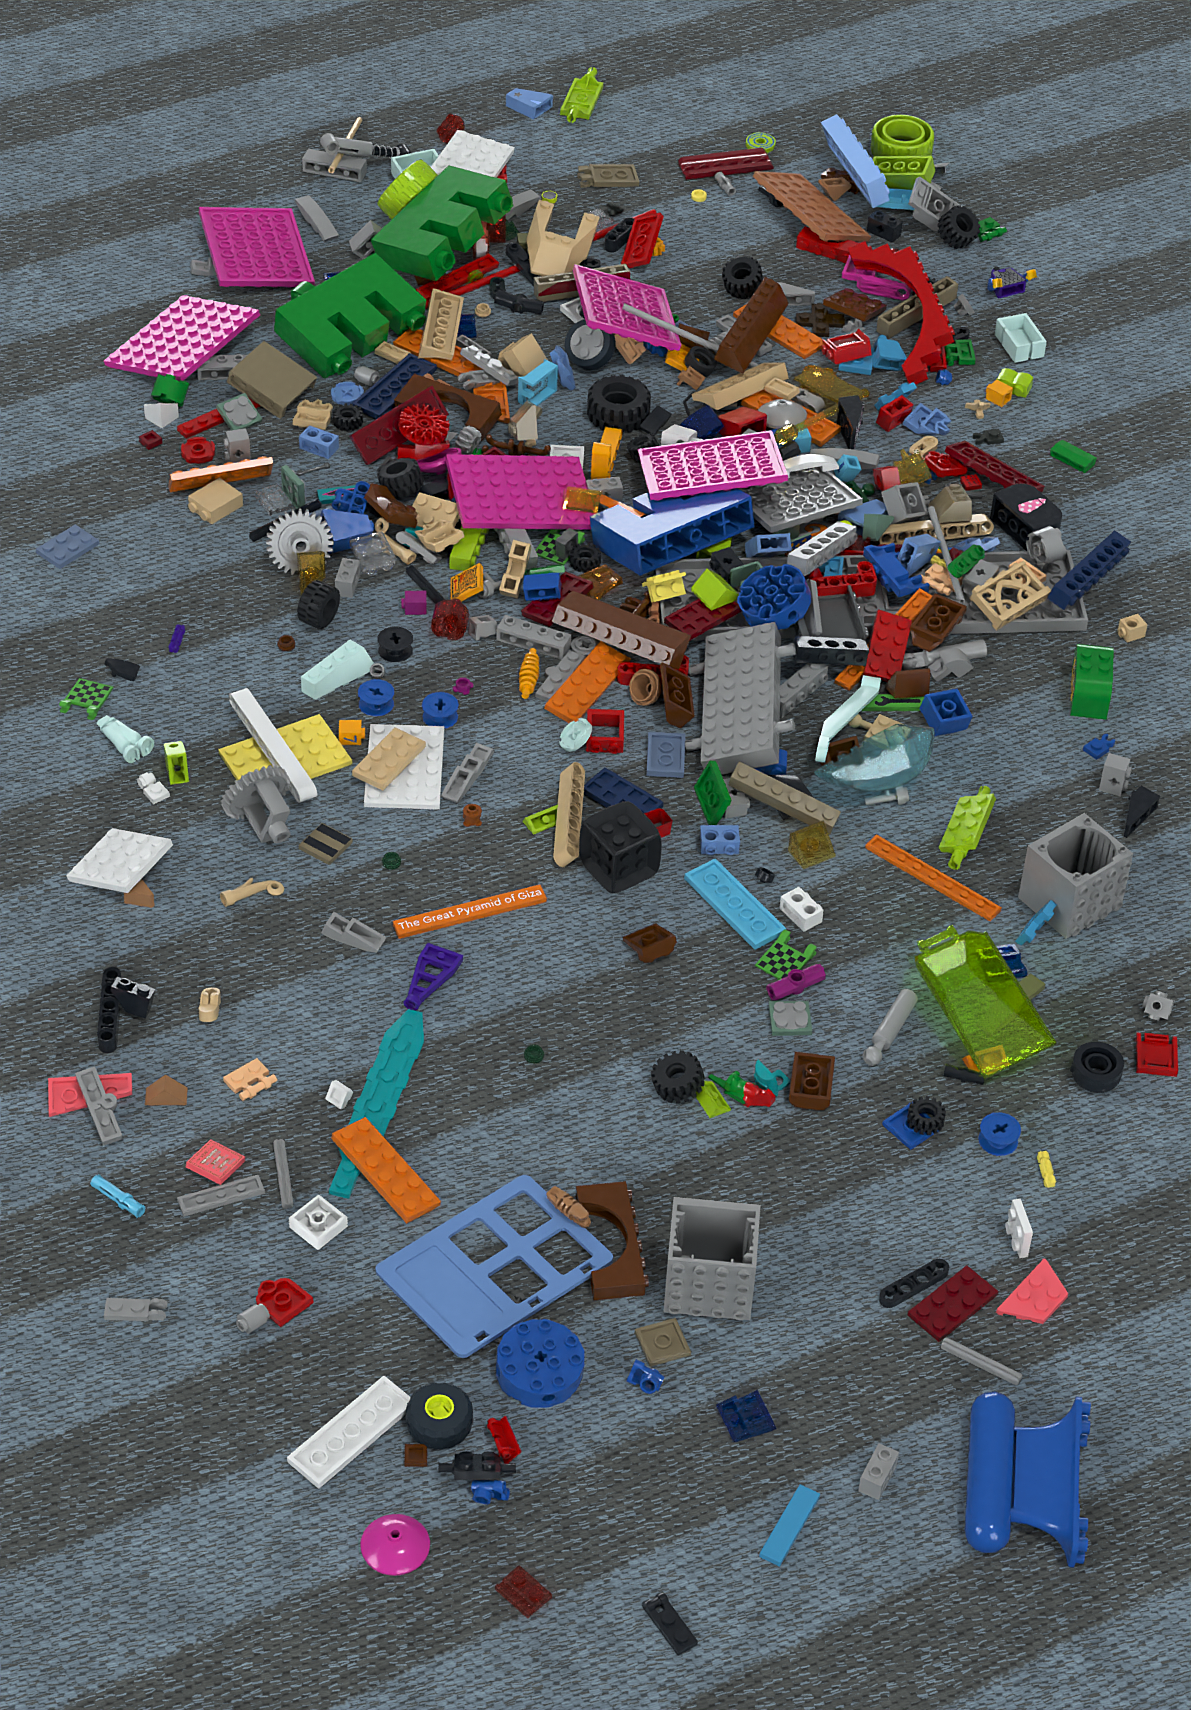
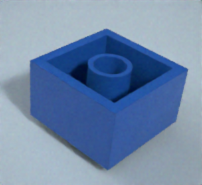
M958 689L926 694L919 708L934 736L966 730L973 717Z

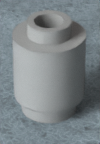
M365 366L357 367L354 373V377L358 382L368 386H373L380 379L378 371Z
M261 1303L258 1305L254 1304L237 1315L236 1325L241 1332L250 1334L267 1322V1319L270 1318L269 1311Z

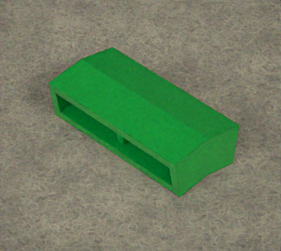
M1064 440L1057 442L1050 449V456L1083 473L1090 470L1095 465L1097 457Z

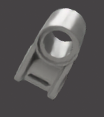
M799 388L800 393L795 396L794 402L815 413H819L825 406L824 400L805 389Z

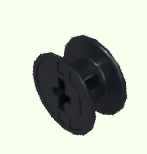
M399 626L385 628L378 634L377 641L380 645L378 653L381 658L389 662H402L410 658L413 653L411 646L413 635L409 630Z

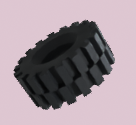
M680 1050L679 1054H677L676 1051H672L670 1056L666 1053L663 1055V1060L660 1058L657 1060L658 1065L654 1064L652 1067L653 1071H651V1079L657 1094L664 1101L667 1099L668 1103H672L675 1100L676 1104L681 1103L683 1099L685 1102L689 1101L688 1098L690 1096L695 1098L696 1092L700 1093L702 1091L701 1086L705 1084V1075L700 1061L691 1052L685 1054L684 1051ZM676 1073H684L680 1078L671 1079Z

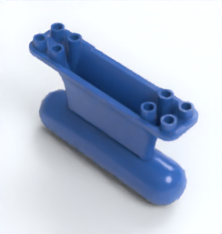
M996 1391L985 1392L975 1399L970 1413L965 1535L968 1544L976 1551L996 1553L1003 1549L1010 1539L1011 1522L1038 1528L1055 1538L1064 1550L1068 1567L1074 1568L1075 1563L1084 1564L1085 1552H1087L1088 1538H1085V1532L1088 1530V1518L1080 1517V1504L1078 1503L1080 1446H1087V1438L1090 1433L1088 1416H1090L1091 1402H1083L1082 1397L1077 1396L1070 1411L1059 1421L1040 1427H1015V1409L1012 1401L1006 1395Z

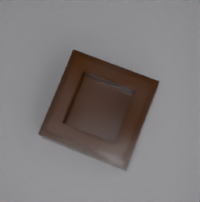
M405 1444V1467H426L427 1446L424 1444Z

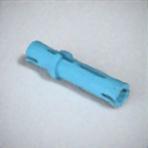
M99 1174L92 1178L91 1186L115 1201L119 1208L128 1210L137 1218L144 1214L145 1206L133 1199L131 1194L124 1193Z

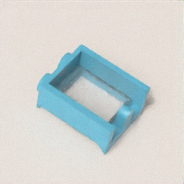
M544 359L543 363L526 376L518 377V403L523 405L525 401H530L538 406L557 391L558 365Z

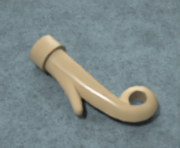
M383 517L379 518L375 523V531L379 539L388 547L382 548L381 551L398 556L407 565L414 562L417 555L386 535L385 532L389 528V523Z
M250 878L236 889L221 892L220 899L224 906L228 907L235 904L236 901L266 889L271 895L279 896L284 892V886L275 880L252 884L253 878Z

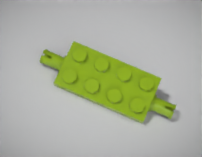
M590 67L581 79L575 78L560 109V115L567 116L568 122L572 120V123H574L576 118L590 119L603 89V82H598L595 79L597 74L595 67H593V70Z
M981 786L976 796H964L958 800L939 845L941 852L952 854L948 862V866L951 869H959L962 859L966 857L968 851L976 849L996 801L994 793L990 794L991 789L987 786Z

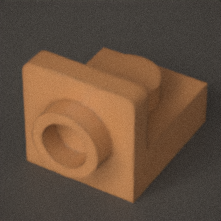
M689 366L686 371L682 370L677 377L680 379L677 385L680 386L684 381L697 391L706 377Z

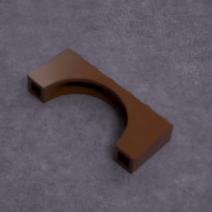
M413 374L394 399L395 407L432 385L442 402L459 405L469 413V419L465 426L474 427L480 431L481 441L502 415L500 403L495 400L417 374Z
M626 1181L576 1186L575 1199L583 1205L587 1212H589V1215L604 1218L614 1224L623 1234L627 1245L625 1251L616 1262L603 1269L591 1271L590 1284L593 1300L645 1295V1288L649 1287L648 1275H644L643 1272L645 1270V1259L640 1257L642 1243L641 1240H637L639 1228L638 1223H634L633 1220L636 1218L635 1207L630 1205V1202H632V1191L627 1189Z

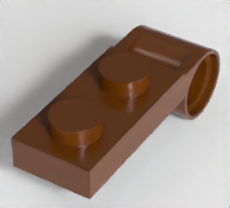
M828 168L821 174V179L843 177L851 184L848 192L851 191L854 194L860 192L855 182L845 170Z

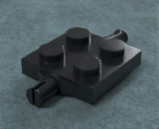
M463 1451L455 1454V1460L452 1463H439L438 1473L452 1472L454 1480H500L502 1473H516V1463H502L499 1454L490 1451L483 1452L482 1454Z

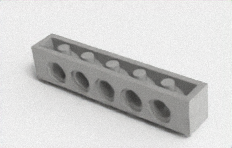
M839 521L789 553L787 564L798 568L806 576L854 544L857 540V526Z

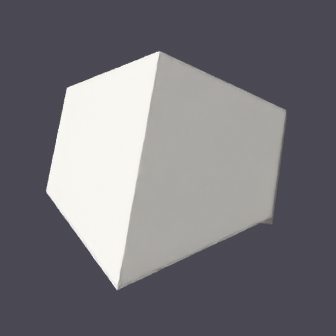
M178 403L144 404L145 419L163 428L179 417Z

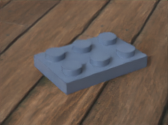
M75 524L36 548V553L61 569L99 545V540Z
M648 732L646 776L684 778L685 734Z

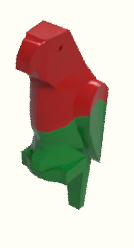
M738 1071L733 1072L726 1081L712 1074L708 1076L710 1080L725 1089V1094L746 1107L756 1105L770 1107L775 1102V1095L770 1089L764 1090L754 1083L745 1081L740 1077V1072Z

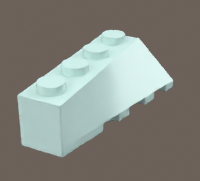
M350 639L301 676V691L313 699H318L335 691L340 686L349 684L350 681L364 677L365 674L370 673V667L374 662L364 647Z

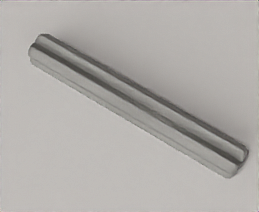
M276 1139L273 1144L282 1208L290 1209L294 1205L285 1141L283 1139Z
M945 1337L942 1341L941 1349L1014 1385H1018L1021 1382V1373L948 1337Z

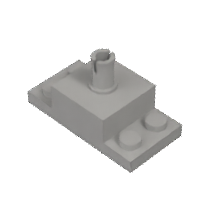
M921 177L916 178L908 203L914 208L912 216L936 232L939 229L937 224L941 216L952 207L960 205Z

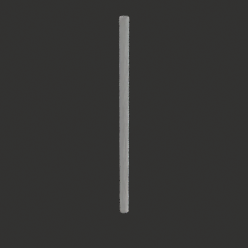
M624 303L622 310L715 352L719 348L714 343ZM751 361L748 367H755L758 363Z
M930 506L928 507V512L937 540L941 541L939 546L948 570V564L952 562L935 508ZM948 570L958 603L964 604L965 598L959 580L951 575Z

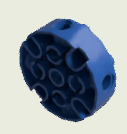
M788 564L777 567L769 565L753 572L742 583L741 591L737 597V603L748 625L752 627L775 622L778 630L787 629L790 625L803 618L811 604V591L805 577L798 568Z
M532 1319L521 1322L504 1334L497 1348L496 1378L502 1391L509 1397L512 1396L515 1400L521 1401L522 1405L531 1408H549L565 1402L580 1385L585 1365L584 1349L578 1337L564 1325L548 1319Z

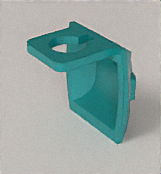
M759 1059L756 1061L754 1080L759 1088L764 1090L770 1089L776 1097L780 1090L790 1085V1079L781 1070L778 1069L771 1073ZM776 1077H781L783 1079V1083L781 1085L777 1084Z

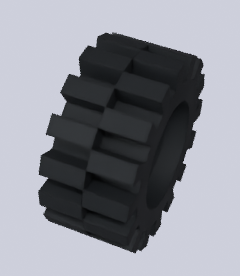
M345 403L344 406L341 404L333 410V425L337 429L340 428L341 431L346 429V432H349V429L354 431V428L359 429V426H362L363 410L360 407L358 408V405L353 406L351 403L350 405Z
M645 433L644 435L640 434L639 437H634V440L631 439L627 444V449L634 461H640L638 449L656 447L659 444L654 434Z
M581 543V546L576 544V547L573 546L572 550H570V566L574 570L578 569V572L584 570V573H587V570L593 572V569L596 571L597 567H600L601 550L599 547L596 548V545L590 546V543H587V545Z
M921 1096L919 1100L914 1099L913 1103H910L907 1122L910 1123L909 1127L911 1129L914 1127V1132L917 1133L919 1130L921 1135H924V1132H927V1135H931V1132L936 1134L944 1126L945 1106H941V1101L936 1102L934 1097L932 1100H929L930 1096H926L925 1099ZM921 1113H929V1114L933 1115L934 1117H933V1118H923V1117H921L919 1114H921Z

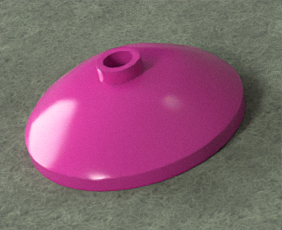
M448 448L441 453L416 461L421 472L439 475L446 472V454L461 455L462 451L460 448Z
M403 1514L385 1515L374 1520L365 1529L361 1538V1553L366 1563L377 1572L386 1575H404L416 1570L426 1560L430 1550V1538L425 1527L418 1520Z

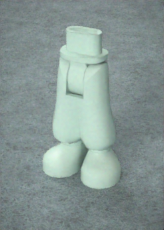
M106 715L97 722L100 731L112 741L128 763H134L136 760H139L140 755L143 757L148 755L154 747V740L151 737H141L138 732L114 717L110 718Z

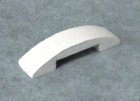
M819 454L800 455L783 461L788 478H790L791 471L820 467L822 472L839 469V465L834 458Z

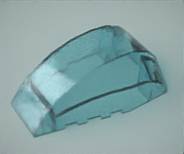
M895 724L862 741L863 746L859 748L854 746L850 749V754H841L838 756L839 760L833 763V761H830L815 770L814 773L825 782L846 789L878 792L897 788L916 778L927 766L933 750L935 731L933 727Z

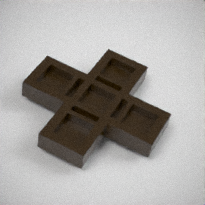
M822 303L811 304V313H796V324L801 327H812L813 334L818 337H829V328H843L845 325L844 314H828V307Z

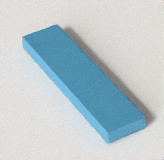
M801 1484L799 1485L759 1555L760 1558L779 1567L781 1566L818 1502L820 1493Z

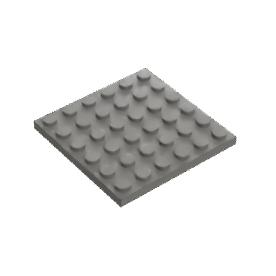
M820 467L791 471L788 481L780 484L769 483L764 486L754 485L748 488H738L751 496L753 518L770 533L793 528L795 525L809 523L811 520L824 518L828 515L837 514L841 511L863 505L862 498L830 471L822 472Z

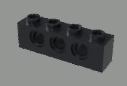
M794 636L793 643L796 647V655H793L796 663L866 666L869 649L865 639Z

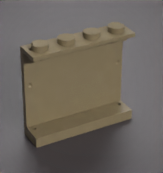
M263 341L230 370L227 383L241 393H246L250 399L281 419L289 404L308 387L314 388L317 377Z

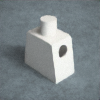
M674 424L662 432L661 446L703 439L697 438V431Z

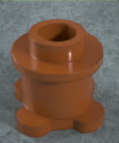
M468 804L463 808L464 826L482 825V821H480L482 809L479 805Z

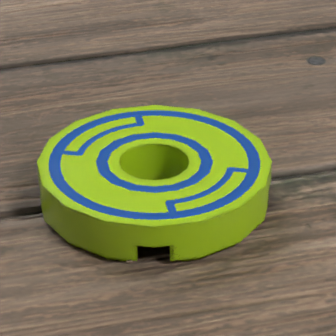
M758 132L750 134L746 138L747 149L763 148L767 153L774 150L776 140L770 134Z

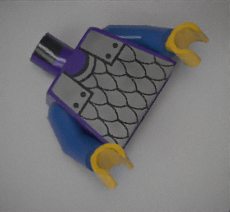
M994 267L991 271V278L988 280L987 289L988 291H994L998 299L1025 292L1026 282L1032 278H1037L1036 270H1028L1026 274L1022 275L1010 267L1005 269Z

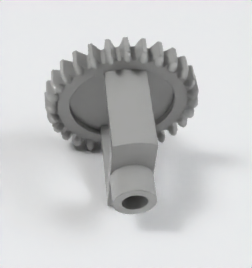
M294 509L291 510V515L284 512L285 518L279 515L280 522L273 521L276 527H269V530L273 533H267V537L270 539L266 540V544L270 545L266 547L267 551H272L269 553V557H275L272 560L273 563L279 562V569L284 566L285 573L291 569V575L296 570L299 576H301L302 570H304L306 575H308V569L314 573L315 566L321 569L320 562L326 564L324 557L330 558V554L327 552L333 551V548L329 545L334 544L333 540H330L333 534L328 533L331 530L330 526L325 527L327 525L326 520L321 522V515L315 518V512L309 515L308 509H306L304 514H302L301 509L298 510V514L295 513ZM300 541L305 543L302 547L296 546Z
M271 765L267 768L263 766L260 771L255 769L254 772L242 775L240 780H235L236 784L230 785V789L225 791V795H222L221 806L225 813L237 820L239 817L244 819V815H246L261 843L273 840L277 844L287 840L291 833L285 822L290 814V809L281 794L285 796L286 791L289 790L288 787H290V778L285 769H282L281 766L277 767V765L273 768ZM264 807L268 808L270 812L269 817H267L266 813L264 812Z

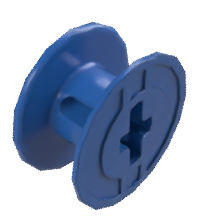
M373 679L360 685L358 696L360 697L359 708L362 712L371 716H382L393 709L394 701L392 698L394 696V688L390 683L380 679Z
M435 692L427 695L422 702L424 710L423 721L428 726H444V729L453 726L458 719L456 712L459 706L458 700L453 695L445 692Z
M999 1112L991 1113L982 1119L980 1124L981 1132L978 1139L979 1144L986 1152L996 1156H1005L1017 1149L1021 1126L1014 1117Z

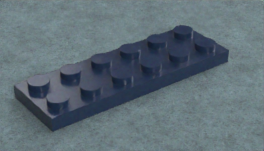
M409 353L352 404L353 406L358 405V408L360 407L364 414L377 419L395 407L394 399L413 374L424 376L429 373L432 375L437 370V365L422 358L418 359V356Z

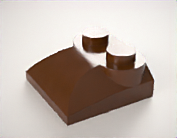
M656 923L622 937L623 941L637 952L638 959L644 963H651L656 958L670 955L677 943L676 935Z

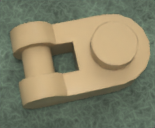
M933 436L923 437L910 447L909 453L912 455L916 454L923 461L929 451L937 449L938 439Z

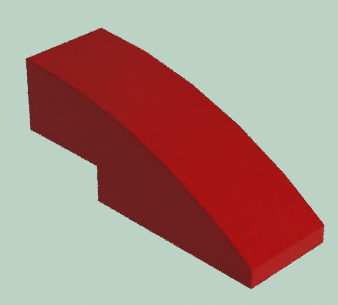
M444 440L440 444L433 446L398 444L397 459L411 458L420 460L431 457L448 449L450 443L449 440Z

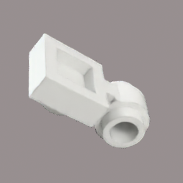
M146 772L137 779L138 785L153 804L170 797L169 791L160 781L156 783L155 776L152 773Z

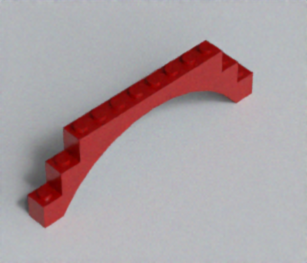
M866 241L849 247L848 251L856 269L877 271L900 280L915 292L922 303L923 323L920 336L914 349L901 366L909 384L914 382L916 385L928 380L926 373L929 370L927 366L941 361L939 355L942 353L941 347L954 342L952 335H955L952 325L948 326L950 322L947 315H943L945 312L942 304L938 305L940 301L937 294H933L934 288L931 282L928 283L927 273H923L924 267L921 261L918 262L917 252H913L911 246L895 252L893 248L890 249L888 243L872 250L871 245L867 246Z

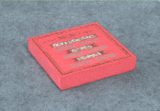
M210 1139L186 1162V1168L221 1185L245 1162V1156Z

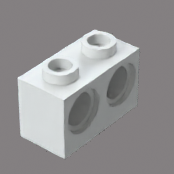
M800 887L781 896L780 909L803 932L822 922V907Z

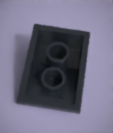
M858 395L839 397L836 424L841 426L840 432L847 448L855 450L860 426L863 424L862 412L864 411L863 401L861 402Z

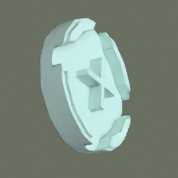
M579 718L577 722L572 721L562 731L559 744L565 751H576L589 739L592 725L586 719Z

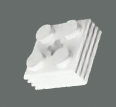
M317 1195L289 1217V1227L319 1250L348 1227V1217L322 1196Z

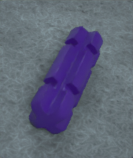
M177 624L174 629L175 631L168 646L169 652L177 653L179 650L178 646L181 645L185 626Z

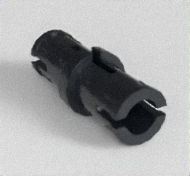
M946 1064L943 1076L961 1080L963 1083L967 1081L984 1085L986 1072L971 1070L966 1066L963 1068Z

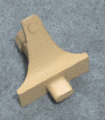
M974 400V403H966L965 408L975 411L977 419H983V410L990 408L991 403Z

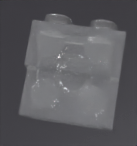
M383 531L350 540V547L356 556V560H360L362 575H374L378 570L382 569L389 571L395 566L396 557Z

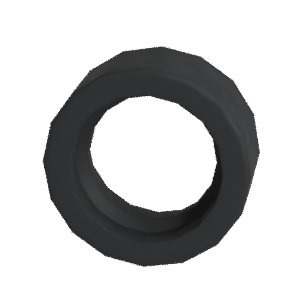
M701 346L692 347L684 360L687 368L689 366L704 377L712 374L717 366L714 354ZM696 358L702 360L706 365L701 364Z

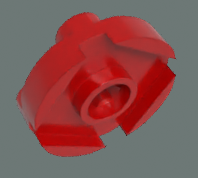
M192 437L187 440V443L181 445V455L190 464L210 462L215 456V444L213 441L211 443L206 441L204 437Z

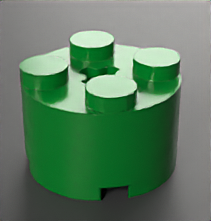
M158 374L151 396L158 402L165 404L178 403V407H183L189 383L182 380L177 381L173 375L166 374V376Z

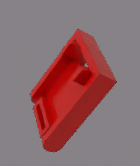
M1137 1032L1136 1073L1177 1077V1036H1173L1172 1044H1168L1169 1035L1145 1033L1144 1041H1141V1033Z

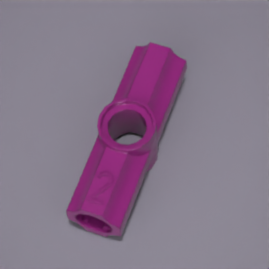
M815 964L803 970L793 969L788 973L787 977L768 984L766 990L770 999L776 1001L790 994H801L804 988L825 980L826 974L821 964Z

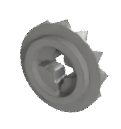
M582 635L573 639L571 648L572 651L586 657L597 646L599 641L590 636Z

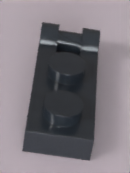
M664 1592L658 1593L656 1598L652 1600L648 1599L642 1602L643 1609L678 1656L698 1645V1640L670 1604ZM661 1606L663 1611L658 1613L656 1608Z

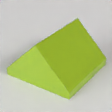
M706 569L691 587V591L711 611L736 601L739 596L720 575L709 569Z

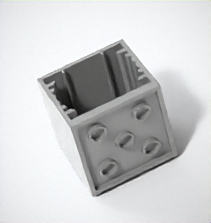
M1083 813L1028 845L1018 898L1035 913L1052 900L1057 905L1053 909L1055 914L1047 923L1065 939L1070 936H1076L1085 927L1090 928L1095 921L1105 919L1110 912L1118 911L1122 907L1133 853L1087 814Z
M674 1197L664 1312L750 1320L757 1264L761 1205Z

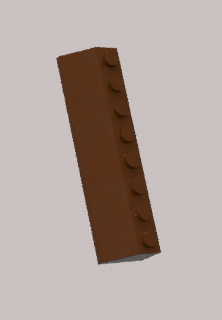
M767 277L763 279L719 345L714 360L744 374L789 304L779 283Z
M576 591L570 592L557 605L552 622L654 662L660 664L663 662L678 670L691 637L689 634Z

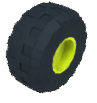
M431 1383L419 1388L412 1394L407 1403L406 1424L408 1431L417 1443L424 1444L427 1448L445 1449L461 1443L470 1433L473 1424V1407L469 1396L461 1388L449 1383Z

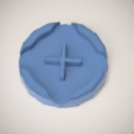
M341 382L331 389V398L337 404L344 405L347 403V405H350V403L352 404L364 393L362 386H357L354 382Z

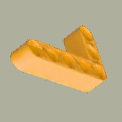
M605 427L601 443H593L591 480L611 477V471L613 470L617 450L622 438V429Z

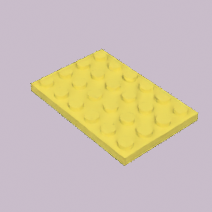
M320 714L276 729L310 779L352 765V759ZM253 737L218 749L219 755L236 780H240L241 776L248 772H254L255 769L260 771L263 766L265 768L269 765L272 766Z

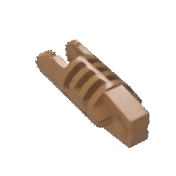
M556 1186L546 1193L547 1199L568 1219L573 1220L583 1228L589 1227L591 1223L588 1217L589 1212L572 1196Z

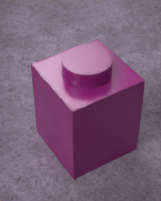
M405 591V598H401V607L405 609V615H427L426 591Z

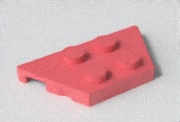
M1043 1259L997 1308L996 1313L1002 1316L1003 1314L1013 1315L1017 1319L1031 1320L1032 1322L1044 1324L1066 1300L1068 1292L1048 1261Z

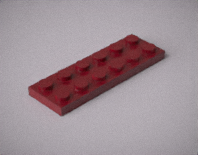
M432 385L349 436L366 465L398 447V444H403L408 440L402 435L398 426L400 414L405 408L407 409V406L411 409L412 405L416 406V404H418L419 408H422L423 404L425 407L429 405V410L433 411L435 407V410L439 409V415L442 413L446 416L449 415Z
M965 440L946 446L945 453L949 454L952 459L963 462V465L975 469L978 474L985 475L992 482L1003 485L1004 489L1015 484H1028L1043 492L1044 485Z

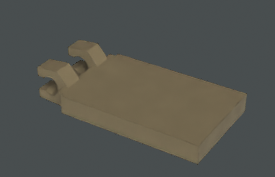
M589 164V166H578V171L584 172L577 173L578 179H581V188L590 186H639V179L634 164Z

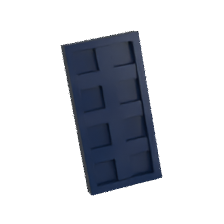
M605 767L584 784V795L606 808L625 801L636 805L644 814L658 808H663V801Z

